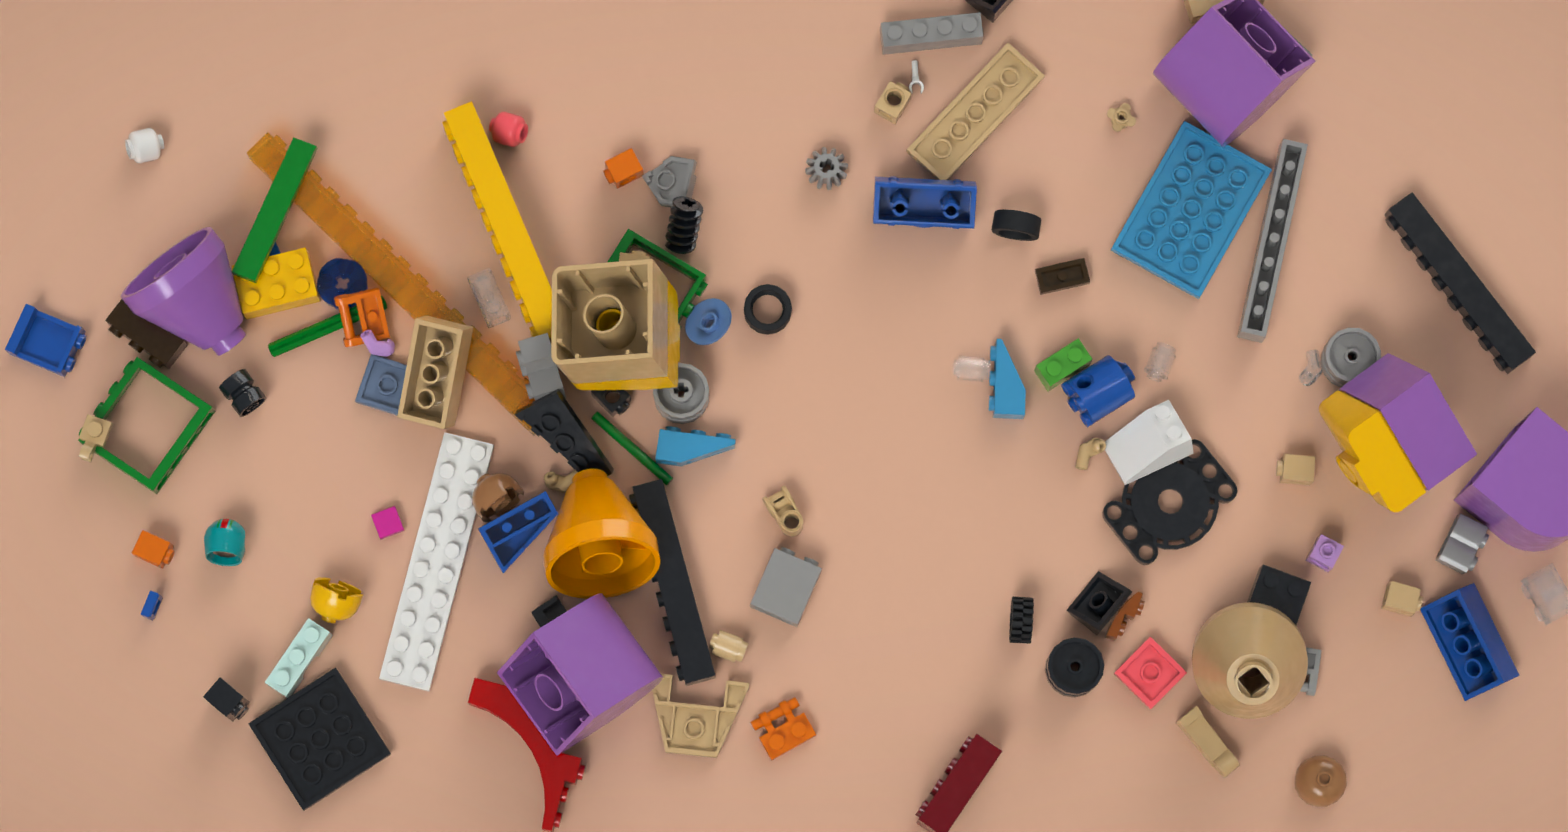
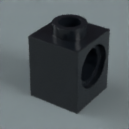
M625 390L591 391L592 397L612 417L617 413L622 415L630 407L628 402L631 400V396ZM610 392H616L620 395V398L615 403H609L605 399L606 395Z

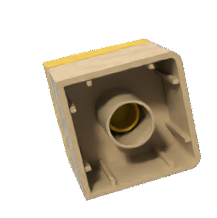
M653 259L561 266L554 270L552 274L551 358L553 362L579 390H649L675 388L678 386V362H680L678 297L676 290Z

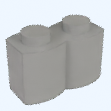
M1463 514L1457 515L1435 561L1461 574H1465L1468 570L1472 571L1478 561V557L1475 556L1478 548L1483 549L1489 538V535L1486 534L1488 527Z

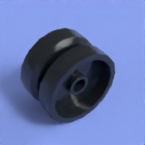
M1075 637L1063 640L1056 645L1048 656L1045 666L1047 681L1051 687L1059 694L1073 698L1084 696L1093 690L1102 678L1104 671L1103 657L1098 648L1086 639ZM1077 663L1079 665L1078 671H1073L1070 665Z

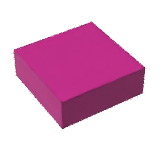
M395 506L371 515L380 540L405 531Z

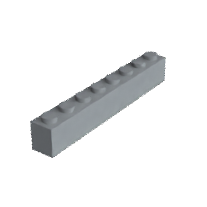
M1283 139L1279 145L1237 335L1238 338L1260 343L1266 338L1308 144Z

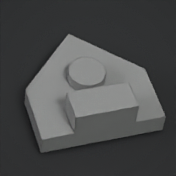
M670 156L663 161V164L652 171H648L642 177L660 205L672 208V201L675 197L684 196L692 198L697 178L694 175L697 162L693 159Z

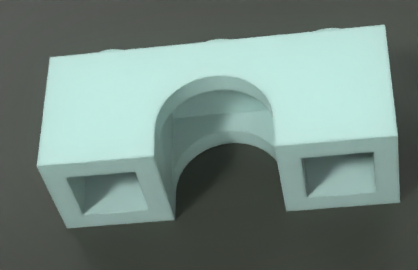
M308 618L265 683L286 698L292 696L304 679L303 675L316 656L319 657L333 635Z

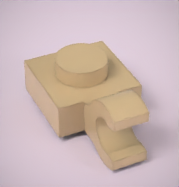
M87 414L79 435V439L85 441L79 453V457L82 460L91 462L96 447H105L113 426L112 422Z

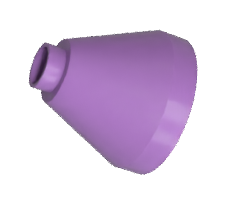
M211 227L198 230L171 247L140 272L121 294L122 300L135 315L203 350L212 348L218 356L231 350L246 335L239 326L243 321V315L226 248L223 241Z

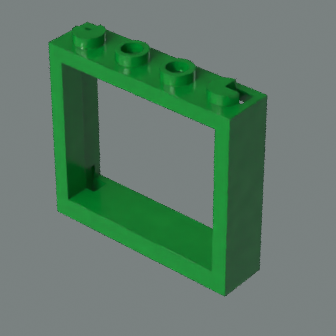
M628 229L608 262H619L620 252L629 253L634 245L695 281L678 308L679 324L683 316L688 318L695 305L692 302L696 295L701 297L708 284L705 283L706 274Z
M136 357L134 361L131 360L125 366L122 379L119 382H114L108 391L110 396L105 403L101 402L96 407L93 413L95 417L106 420L141 370L199 409L150 479L100 446L96 447L95 454L157 495L216 411L212 406ZM78 439L82 445L85 443V441Z

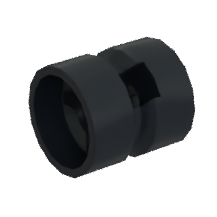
M246 369L232 374L219 386L226 399L233 400L231 405L240 417L253 412L266 400V396L260 388L252 386L254 380Z

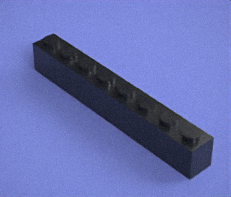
M1413 192L1388 209L1385 213V221L1389 228L1399 233L1402 237L1401 242L1408 251H1413L1420 268L1429 272L1433 277L1431 280L1434 286L1439 291L1443 290L1448 297L1447 302L1454 311L1458 310L1463 316L1462 321L1470 331L1474 330L1479 337L1478 342L1485 351L1489 350L1494 356L1493 361L1498 369L1505 371L1508 375L1531 358L1536 351Z
M659 479L633 486L634 494L629 495L631 504L635 509L638 508L639 515L657 538L660 566L652 578V582H658L660 592H656L659 608L664 606L667 614L662 619L666 632L671 631L674 640L670 641L669 645L672 656H678L680 666H676L679 681L684 680L685 685L689 686L715 679L716 675L663 481Z

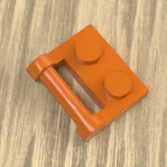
M379 288L334 297L335 305L339 307L345 337L343 341L345 347L364 344L360 335H355L348 304L356 303L362 333L366 330H371L377 341L390 338Z

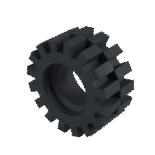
M1012 597L1009 624L1010 643L1031 644L1034 600L1031 597Z

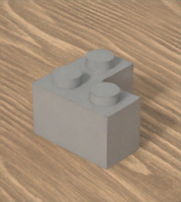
M548 333L518 341L520 351H516L522 376H528L530 383L525 384L529 399L534 398L536 401L557 389L566 398L558 367L551 358V343Z

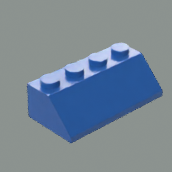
M1474 583L1462 587L1420 609L1465 701L1520 676Z

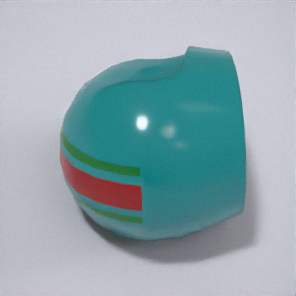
M227 518L213 522L207 528L204 535L206 559L220 566H236L241 564L245 554V530L242 525L235 520ZM213 552H228L236 556L221 557Z

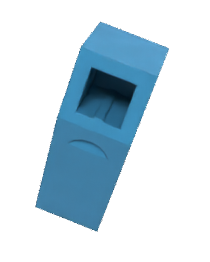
M996 339L995 346L990 347V361H995L994 371H990L989 386H994V396H989L988 410L993 411V418L1024 419L1026 389L1003 340Z
M667 426L665 430H659L655 460L658 464L684 466L735 449L736 439H731V435L716 433L715 437L707 436L706 432L701 430H691V433L680 432V428Z

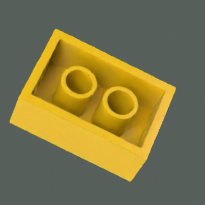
M306 247L269 256L257 283L234 275L242 313L246 320L320 302L310 256Z

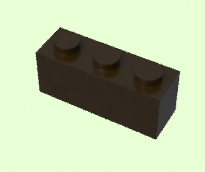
M122 299L105 320L110 326L108 330L119 339L122 336L130 340L128 345L138 353L144 350L150 355L148 360L159 368L164 365L170 369L188 346L182 338L135 315Z

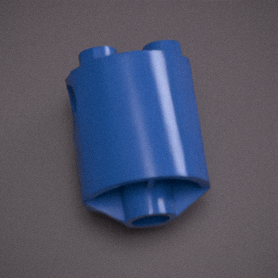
M1109 355L1061 384L1066 395L1070 397L1067 399L1069 406L1074 412L1079 411L1081 413L1080 418L1087 428L1135 398L1131 382L1135 380L1132 370L1125 362L1116 361Z

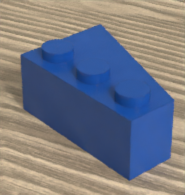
M546 491L478 528L502 573L511 566L558 514Z

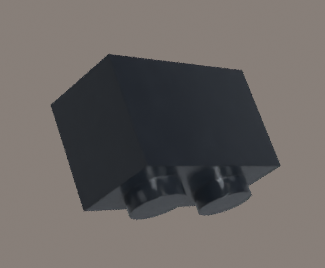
M221 677L203 696L231 721H234L236 718L240 720L249 710L247 705L250 702Z

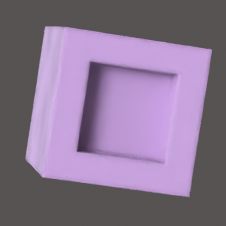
M1321 534L1316 539L1305 561L1329 572L1333 569L1344 546Z

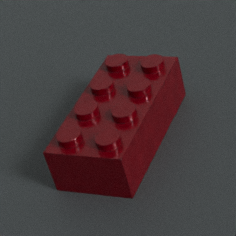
M978 734L974 738L968 736L959 750L962 753L960 759L953 758L944 772L948 775L945 781L938 780L930 792L934 796L930 803L925 800L915 814L919 817L916 823L928 832H948L1002 753V750Z

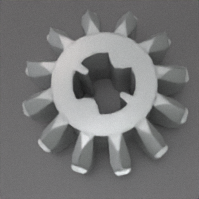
M822 147V155L817 151H813L814 159L808 158L806 161L810 167L805 169V173L812 175L809 178V182L814 183L818 180V189H821L824 183L827 190H831L832 182L839 187L841 185L840 179H846L847 177L843 170L848 169V164L841 163L844 160V155L840 154L835 157V148L831 150L830 154H827L826 147ZM826 165H830L831 169L827 173L822 172Z

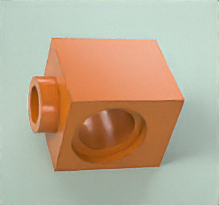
M632 148L605 161L606 169L603 170V173L609 184L614 182L617 189L644 175L643 168Z
M142 530L132 554L163 569L165 564H170L175 551L172 550L174 545Z

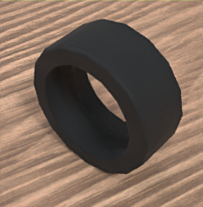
M997 210L994 212L991 230L994 234L1004 238L1034 241L1039 238L1041 218L1037 215L1018 210Z
M770 284L760 285L751 290L746 297L744 304L745 320L756 332L767 335L774 334L784 329L790 321L792 312L791 301L787 293L780 287ZM764 295H771L779 299L783 308L779 320L771 324L761 323L753 314L755 301Z

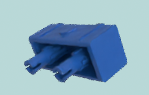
M896 176L875 177L873 224H888V226L909 225L921 228L949 227L953 229H974L977 195L976 181L897 178Z

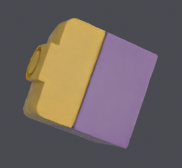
M1389 353L1331 394L1319 405L1320 415L1343 451L1336 456V461L1344 475L1353 485L1372 495L1378 504L1392 512L1402 511L1425 494V489L1429 491L1477 455L1431 374Z

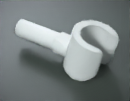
M913 60L911 61L912 82L909 85V92L912 93L913 84H919L921 87L920 92L922 93L924 84L919 80L918 61Z

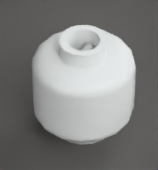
M146 128L131 132L128 139L125 140V147L129 159H134L136 163H144L160 157L161 149H164V141L161 134L157 135L152 128Z

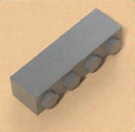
M981 12L883 22L880 26L882 53L886 55L981 45L983 41Z

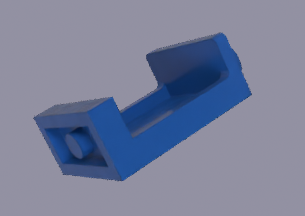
M25 304L5 350L14 357L65 377L67 372L70 373L75 366L76 359L74 356L77 350H81L85 344L86 331L78 325L74 326L38 311L31 305Z

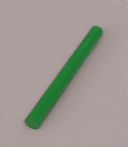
M598 411L592 416L591 419L657 478L662 479L665 485H668L673 480L671 475Z

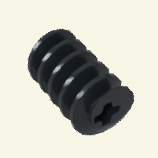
M679 196L675 197L672 201V215L669 217L670 223L667 226L668 232L665 236L668 242H666L665 246L672 252L687 254L696 248L703 207L695 199Z

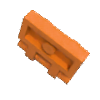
M796 697L787 702L783 700L778 703V707L767 713L764 711L758 714L759 717L750 722L755 731L763 726L765 727L767 733L759 737L771 761L816 736L805 713L794 717L792 710L800 706ZM784 715L788 722L774 728L771 722Z

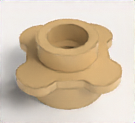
M1124 103L1119 108H1110L1108 110L1107 116L1111 118L1114 131L1119 132L1128 126L1133 127L1135 125L1136 119L1132 117L1129 104Z

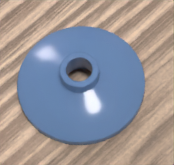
M715 298L698 303L686 319L685 330L688 338L698 345H709L721 339L731 324L732 315L729 306L724 301Z

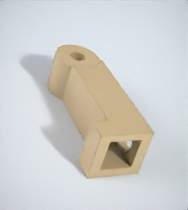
M1196 706L1177 721L1176 724L1211 766L1225 778L1238 768L1240 764Z

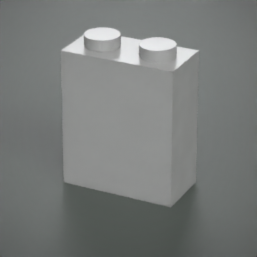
M781 547L778 550L775 548L750 603V607L798 627L822 568L818 567L819 563L813 559L805 557L802 560L795 557V552L790 549Z

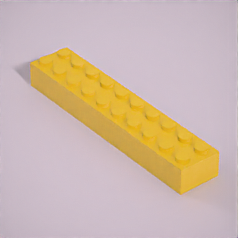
M472 101L444 112L446 119L442 122L444 131L449 142L453 140L455 142L452 144V148L458 164L464 163L461 169L468 187H474L471 193L477 209L483 208L484 212L480 213L487 232H493L490 238L496 254L503 255V258H500L502 268L506 277H512L513 279L510 281V285L516 301L522 300V304H519L526 324L529 322L532 324V327H529L531 336L534 337L548 333L551 343V286Z

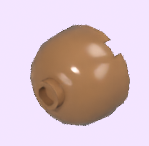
M487 473L477 480V486L472 494V504L482 521L490 522L492 521L489 518L490 516L496 514L499 517L512 510L520 502L518 495H524V491L512 476L504 473L492 475Z
M1325 755L1313 756L1305 760L1297 768L1295 789L1305 803L1316 807H1327L1337 802L1344 794L1347 785L1346 773L1342 765L1335 759Z

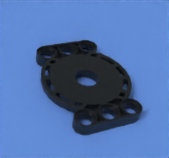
M1192 440V445L1200 448L1201 454L1198 458L1187 456L1181 459L1183 465L1176 461L1136 480L1131 494L1127 493L1129 484L1124 485L1122 503L1111 501L1103 509L1102 516L1104 521L1135 560L1142 565H1149L1154 562L1158 555V548L1178 550L1189 547L1201 540L1209 532L1216 520L1219 508L1218 502L1223 504L1229 503L1237 495L1236 484L1199 440ZM1206 465L1214 466L1217 472L1216 476L1206 478L1202 472L1203 467ZM1221 485H1229L1232 489V496L1229 498L1221 497L1218 493L1219 487ZM1174 490L1180 494L1183 504L1178 512L1168 514L1160 509L1158 498L1163 491ZM1126 499L1130 501V505L1126 504ZM1210 499L1214 500V504H1210ZM1109 507H1118L1121 510V517L1117 520L1110 519L1107 515ZM1213 510L1212 518L1207 526L1204 521L1207 518L1208 511ZM1127 526L1134 527L1137 531V537L1133 540L1126 539L1123 535V529ZM1198 529L1203 530L1198 537L1190 540L1189 537ZM1184 541L1183 544L1168 545V542ZM1143 546L1150 547L1153 551L1152 558L1149 560L1142 559L1139 555V549Z

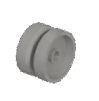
M1346 328L1338 331L1330 338L1321 353V368L1324 375L1332 384L1339 387L1344 386L1381 358L1378 342L1369 332L1360 328ZM1348 355L1352 356L1351 360L1348 359Z
M678 363V386L675 388L653 389L656 409L663 418L672 423L686 424L694 422L703 415L708 407L709 386L706 377L691 364ZM684 391V397H678V392Z

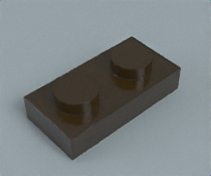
M1085 258L1035 269L1040 295L1090 284Z

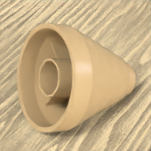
M1252 602L1238 603L1219 610L1203 624L1193 644L1192 669L1200 692L1216 709L1233 717L1257 719L1279 712L1298 695L1307 674V651L1299 629L1284 613L1265 604ZM1253 667L1258 668L1261 672L1254 677L1242 676Z

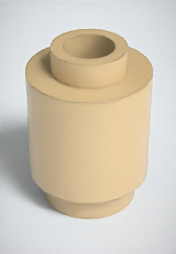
M720 630L719 635L713 634L709 648L713 649V655L735 662V660L742 662L748 643L743 641L741 637Z

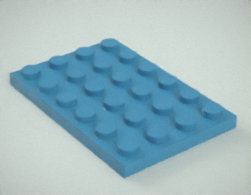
M1184 121L1112 246L1111 251L1199 299L1272 169L1229 145L1222 147L1211 135Z

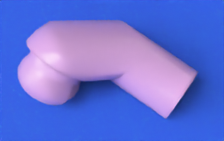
M366 330L360 335L372 355L388 357L394 353L395 343L391 339L377 341L371 330Z

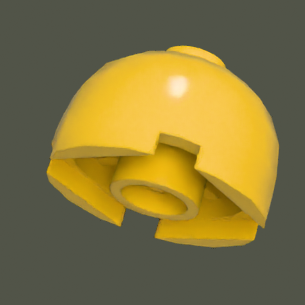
M316 578L312 586L310 600L314 610L322 615L321 619L323 621L336 623L337 620H346L357 612L363 597L360 589L343 581L335 584L330 583L331 578Z

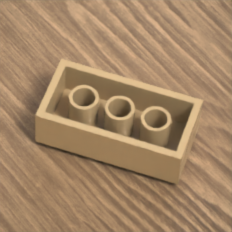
M427 315L415 318L397 418L441 429L455 426L472 338V326Z

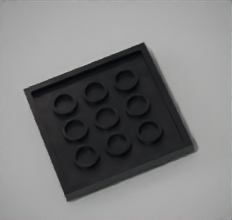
M337 668L332 669L248 723L303 811L392 755Z

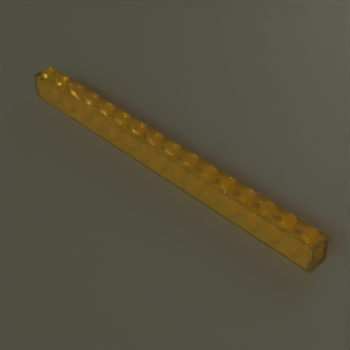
M267 132L246 154L273 182L287 152L285 149L287 145L278 135L272 137ZM313 169L309 172L307 171L294 203L414 320L415 318L427 315L466 325L462 321L464 316L456 308L450 310L444 304L447 300L437 290L433 293L427 287L428 281L420 273L414 275L409 270L411 265L401 255L397 258L391 252L393 250L392 246L385 239L382 238L379 241L373 235L376 231L366 221L361 223L356 218L357 212L349 204L343 206L338 201L340 196L330 186L326 189L320 183L322 178ZM471 325L473 332L466 371L534 436L535 433L531 430V426L515 416L518 409L535 401L534 398L529 399L525 384L530 383L529 379L525 377L522 380L516 374L518 369L509 360L504 362L498 357L500 354L499 350L492 343L486 345L480 339L483 335Z

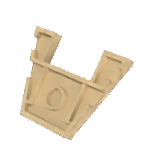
M661 674L663 679L652 689L665 753L717 758L749 689V683L726 681L724 706L715 707L670 702L673 675Z

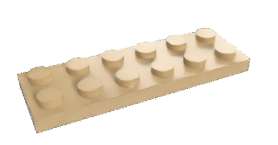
M1007 43L907 148L906 152L937 180H949L1044 79L1045 75Z

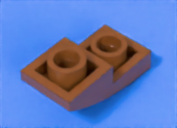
M1137 592L1123 605L1109 626L1105 638L1115 641L1118 635L1123 636L1127 625L1123 618L1133 620L1135 615H1141L1145 601L1141 600L1143 593Z

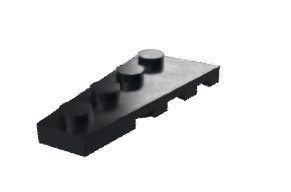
M559 389L516 411L515 416L529 424L531 430L538 437L541 435L550 443V448L556 453L560 452L568 460V464L577 472L586 469H599L604 471L607 476L613 473L614 468Z

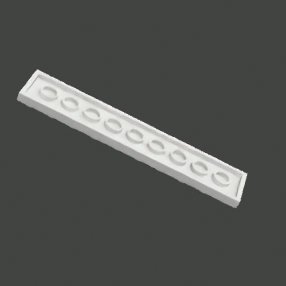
M444 432L383 661L380 680L430 692L477 514L472 504V494L477 486V480L488 472L494 444Z

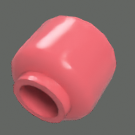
M501 112L496 118L491 120L489 132L492 133L494 142L516 147L526 140L528 125L525 124L524 118L519 115Z

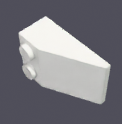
M1169 400L1145 410L1105 441V451L1124 485L1194 454L1192 438Z

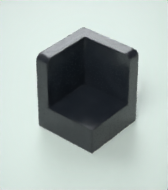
M556 595L531 613L539 626L542 627L567 612V610Z

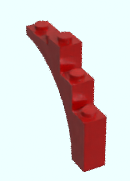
M474 677L468 700L469 705L488 711L506 722L522 737L532 751L539 766L544 786L545 810L542 830L553 832L554 827L559 828L562 819V813L558 812L560 803H565L568 796L569 788L565 787V784L576 785L577 779L582 780L586 765H582V758L564 753L556 756L506 685Z

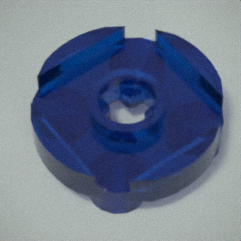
M336 258L327 262L320 269L317 279V290L326 304L339 310V307L335 305L334 297L368 290L367 275L356 261ZM338 278L349 280L346 289L336 288ZM356 303L348 304L349 308L356 306Z

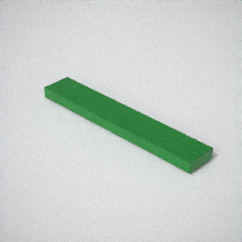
M293 137L232 270L233 275L257 283L317 152V146Z

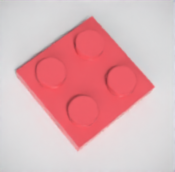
M1149 637L1114 675L1151 710L1187 672L1159 644Z

